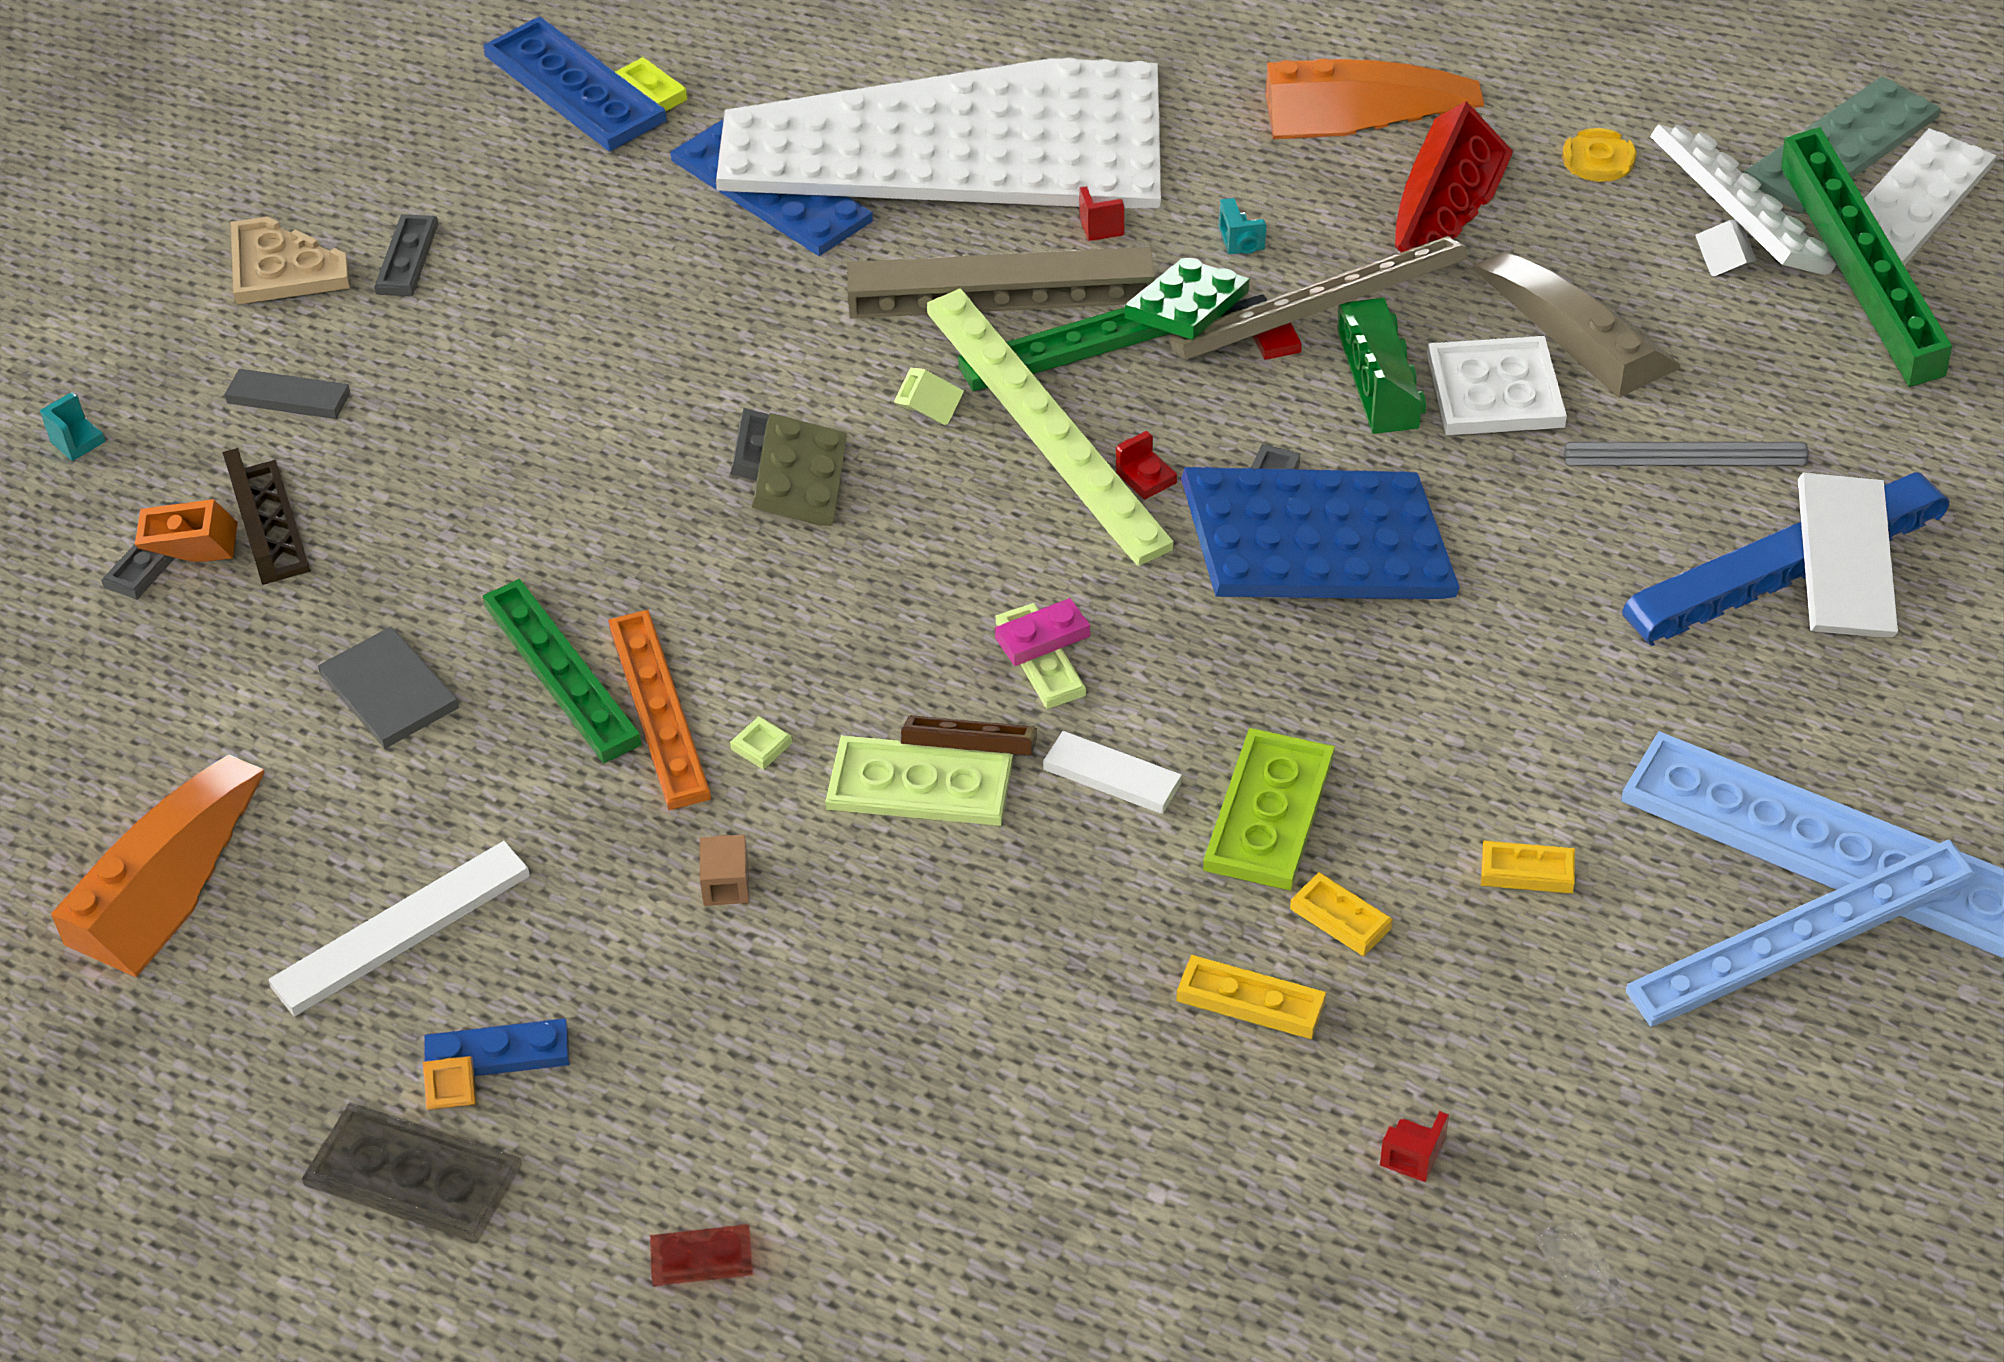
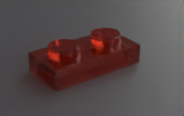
M749 1224L650 1235L653 1287L753 1275Z

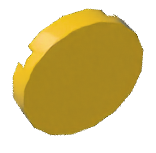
M1590 128L1577 132L1576 137L1571 139L1570 136L1565 140L1562 151L1564 166L1572 174L1585 180L1597 182L1614 181L1625 177L1633 170L1637 155L1635 146L1629 139L1627 143L1621 139L1620 133L1603 128Z

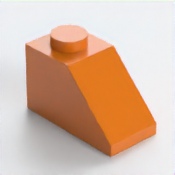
M215 499L140 509L135 546L142 550L190 562L231 559L234 554L238 522Z

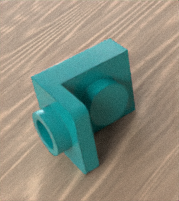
M1235 198L1220 199L1218 227L1228 255L1238 253L1251 254L1255 251L1265 250L1267 230L1265 220L1247 221L1245 212L1239 211Z

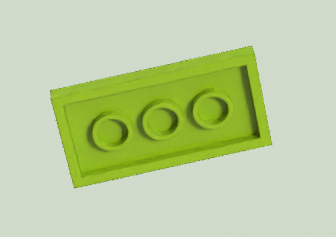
M1249 728L1203 859V871L1291 891L1334 759L1335 746Z

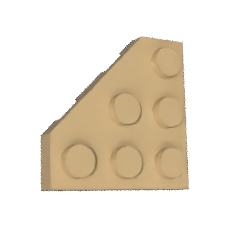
M270 217L230 222L233 295L236 305L350 288L346 253L336 248L329 251L319 246L317 239L298 230L289 232L282 229L279 222Z

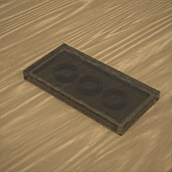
M349 1102L301 1179L304 1186L477 1244L521 1168L522 1162L520 1157Z

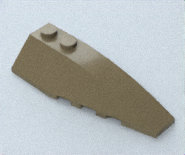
M1501 252L1473 265V270L1618 398L1681 367L1676 360L1630 321L1606 308L1577 286L1537 264Z

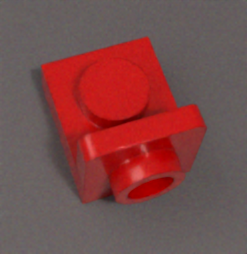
M1148 431L1129 438L1116 447V474L1144 500L1177 483V473L1153 452V436Z

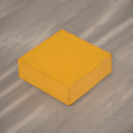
M467 1056L423 1062L427 1110L476 1105L473 1057Z

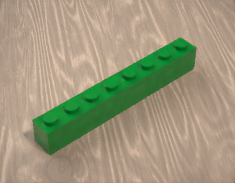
M1817 127L1784 137L1781 169L1907 385L1912 387L1947 376L1952 344L1822 128Z

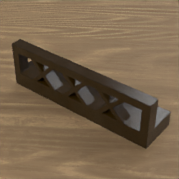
M238 448L222 452L262 585L311 572L276 460L244 468ZM269 473L273 477L264 489L250 485L248 482L250 478ZM266 499L281 503L272 515L257 511ZM274 525L289 530L280 542L265 537ZM282 552L296 556L299 560V563L275 569L273 564Z

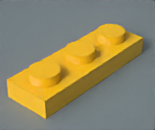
M1191 955L1177 988L1176 1001L1312 1040L1325 1006L1326 992Z

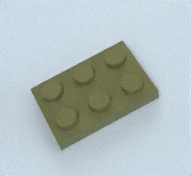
M770 413L766 423L752 508L820 526H831L835 517L847 433Z

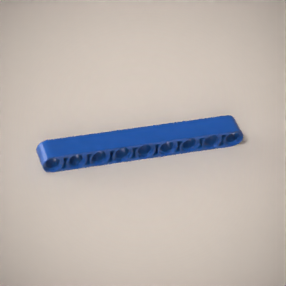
M1911 473L1884 485L1889 541L1894 540L1891 537L1896 534L1902 533L1905 535L1925 526L1924 522L1933 518L1939 520L1948 510L1949 499L1922 473ZM1801 522L1636 593L1624 605L1622 616L1650 646L1656 645L1654 641L1665 637L1667 640L1690 630L1688 626L1700 622L1703 624L1724 615L1723 611L1731 607L1737 609L1758 600L1757 596L1765 592L1771 594L1792 585L1791 581L1799 577L1805 579Z

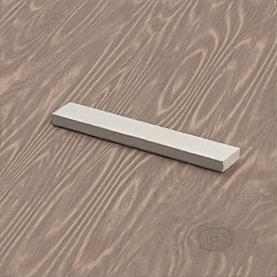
M502 841L269 978L270 986L295 1017L530 877L528 867L507 843Z

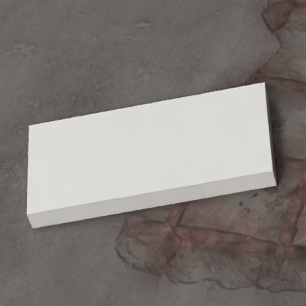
M1802 473L1798 478L1810 631L1871 637H1894L1898 633L1884 480Z

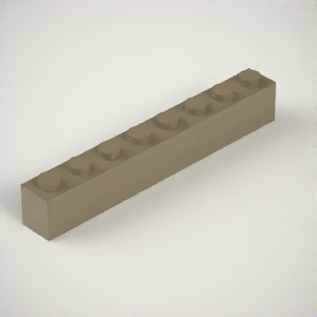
M1151 247L847 262L850 319L928 315L927 302L960 288L980 312L1125 305L1155 281Z

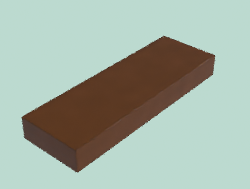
M914 715L908 716L901 728V744L1031 755L1037 739V728L1035 726Z

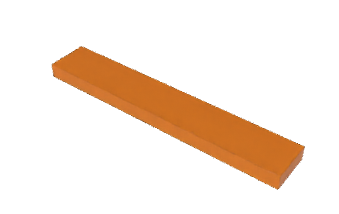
M649 609L608 619L610 632L668 810L711 800L710 790Z

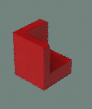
M1079 187V218L1088 241L1124 236L1125 205L1123 200L1115 199L1093 203L1088 187Z
M1439 1111L1432 1128L1406 1119H1400L1396 1128L1389 1125L1382 1140L1380 1166L1426 1183L1445 1141L1449 1114Z

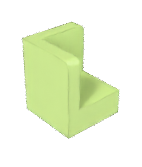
M910 367L894 403L905 409L920 412L938 423L947 425L964 390L925 369Z

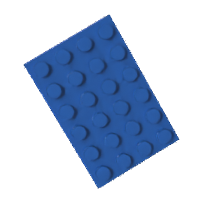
M1184 468L1181 480L1215 597L1445 599L1456 597L1460 586L1418 472Z

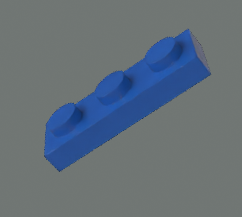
M563 1018L424 1035V1062L471 1056L473 1057L474 1076L569 1065L567 1020Z

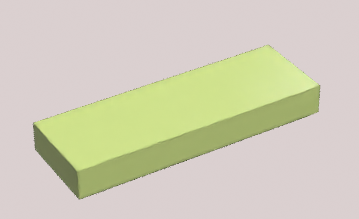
M1035 603L996 615L997 626L1038 611ZM1062 648L1020 664L1046 709L1086 696V687Z

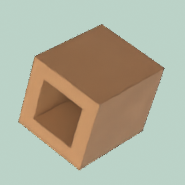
M745 834L700 837V886L704 906L749 903V859Z

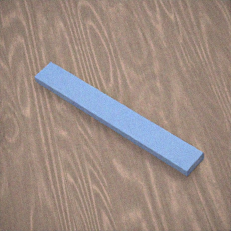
M1948 839L1628 983L1626 993L1650 1027L1655 1026L1974 882L1976 872L1951 840Z

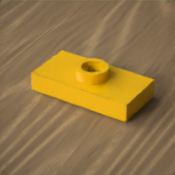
M1483 840L1481 886L1573 894L1575 885V848Z
M1320 872L1291 899L1290 910L1363 957L1392 929L1393 919Z

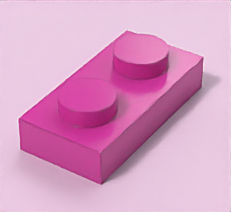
M1071 598L995 627V639L1014 666L1090 637V624Z

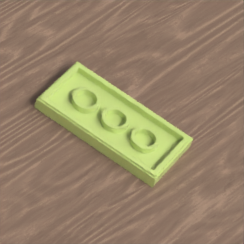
M841 735L825 801L826 810L1001 826L1014 754L901 744V741Z

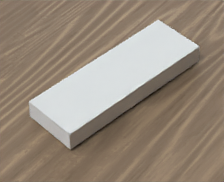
M1062 731L1043 760V770L1161 814L1164 813L1182 782V774Z

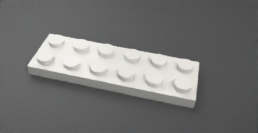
M1660 124L1657 125L1650 137L1782 265L1821 275H1827L1833 271L1837 263L1827 254V246L1803 232L1806 229L1805 225L1796 218L1786 215L1781 211L1783 208L1782 203L1759 190L1761 186L1759 181L1738 170L1739 163L1730 155L1716 149L1715 147L1718 143L1712 137L1703 132H1699L1697 135L1692 134L1679 125H1675L1674 128Z
M1929 128L1864 198L1904 266L1992 168L1997 155ZM1828 250L1827 254L1833 257L1830 251Z

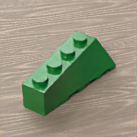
M1384 297L1350 301L1338 305L1337 332L1372 434L1419 429L1420 414L1426 413L1425 394L1423 390H1417L1415 366L1407 362V346L1405 339L1398 337V322L1395 312H1389Z

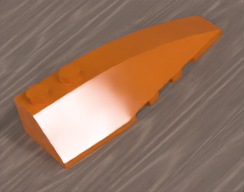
M1320 58L1307 61L1283 60L1280 62H1267L1266 100L1273 139L1347 136L1356 134V131L1369 127L1380 129L1388 127L1389 123L1402 120L1413 122L1422 120V116L1435 113L1442 115L1465 101L1473 108L1484 107L1479 81L1446 71L1378 60Z
M227 755L192 777L139 819L108 849L51 913L63 944L131 976L137 977L194 911L199 901L198 895L205 882L210 880L216 868L215 863L223 847H227L233 835L232 830L239 816L244 814L265 773L264 769Z

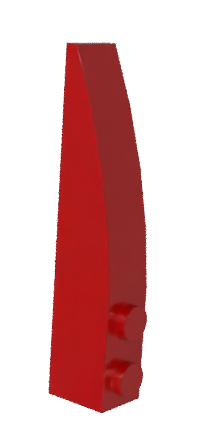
M1467 101L1434 119L1413 164L1404 188L1396 223L1395 247L1400 253L1447 236L1452 239L1457 237L1461 233L1463 226L1478 215L1480 205H1486L1493 199L1514 151Z

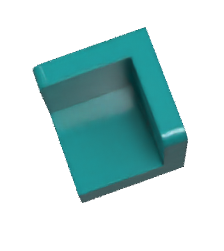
M73 392L39 410L50 442L71 461L78 459L106 442L103 433L85 418L79 398Z

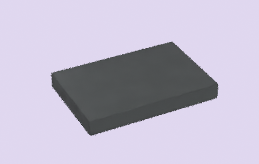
M391 626L318 665L323 679L384 749L459 708L455 696Z

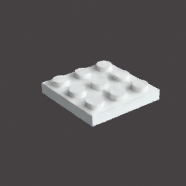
M1545 336L1428 343L1427 358L1446 436L1565 428L1567 415Z

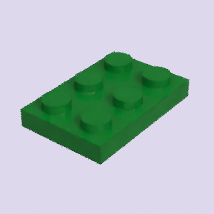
M1182 258L1125 304V318L1193 340L1249 292L1250 278L1237 275L1230 269H1218L1202 264L1201 261L1194 258Z

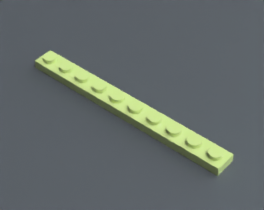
M961 288L927 302V314L1128 556L1140 566L1172 551L1174 541Z

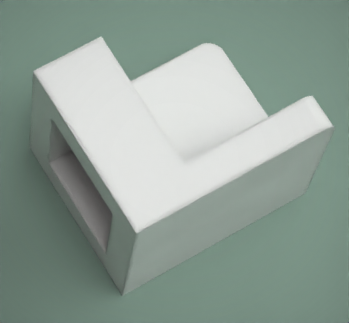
M1729 220L1695 235L1711 276H1717L1739 266L1756 262L1745 229L1737 220Z

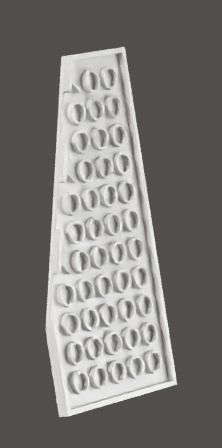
M1051 58L727 109L724 114L716 188L717 191L1079 207V187L1087 186L1093 203L1122 199L1125 208H1160L1158 63H1147L1145 61L1122 62L1107 59L1078 60L1074 58Z

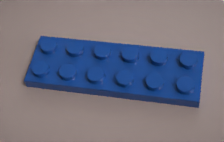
M540 16L483 45L486 58L609 152L667 121L666 111L663 107Z
M724 119L670 151L672 162L716 190V176ZM719 191L819 257L873 222L872 211L848 196Z

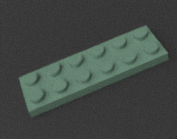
M1881 76L1803 131L1821 127L1850 177L1854 178L1937 119L1941 108L1927 101L1924 97L1901 87L1896 82ZM1784 144L1744 171V173L1759 181L1761 184L1759 190L1801 214L1806 212L1781 169Z

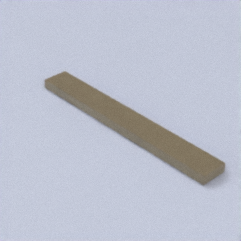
M1448 236L1220 317L1193 340L1173 334L1169 337L1171 348L1183 359H1190L1468 259L1466 248Z

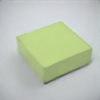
M758 716L730 741L732 751L764 770L792 744V737Z

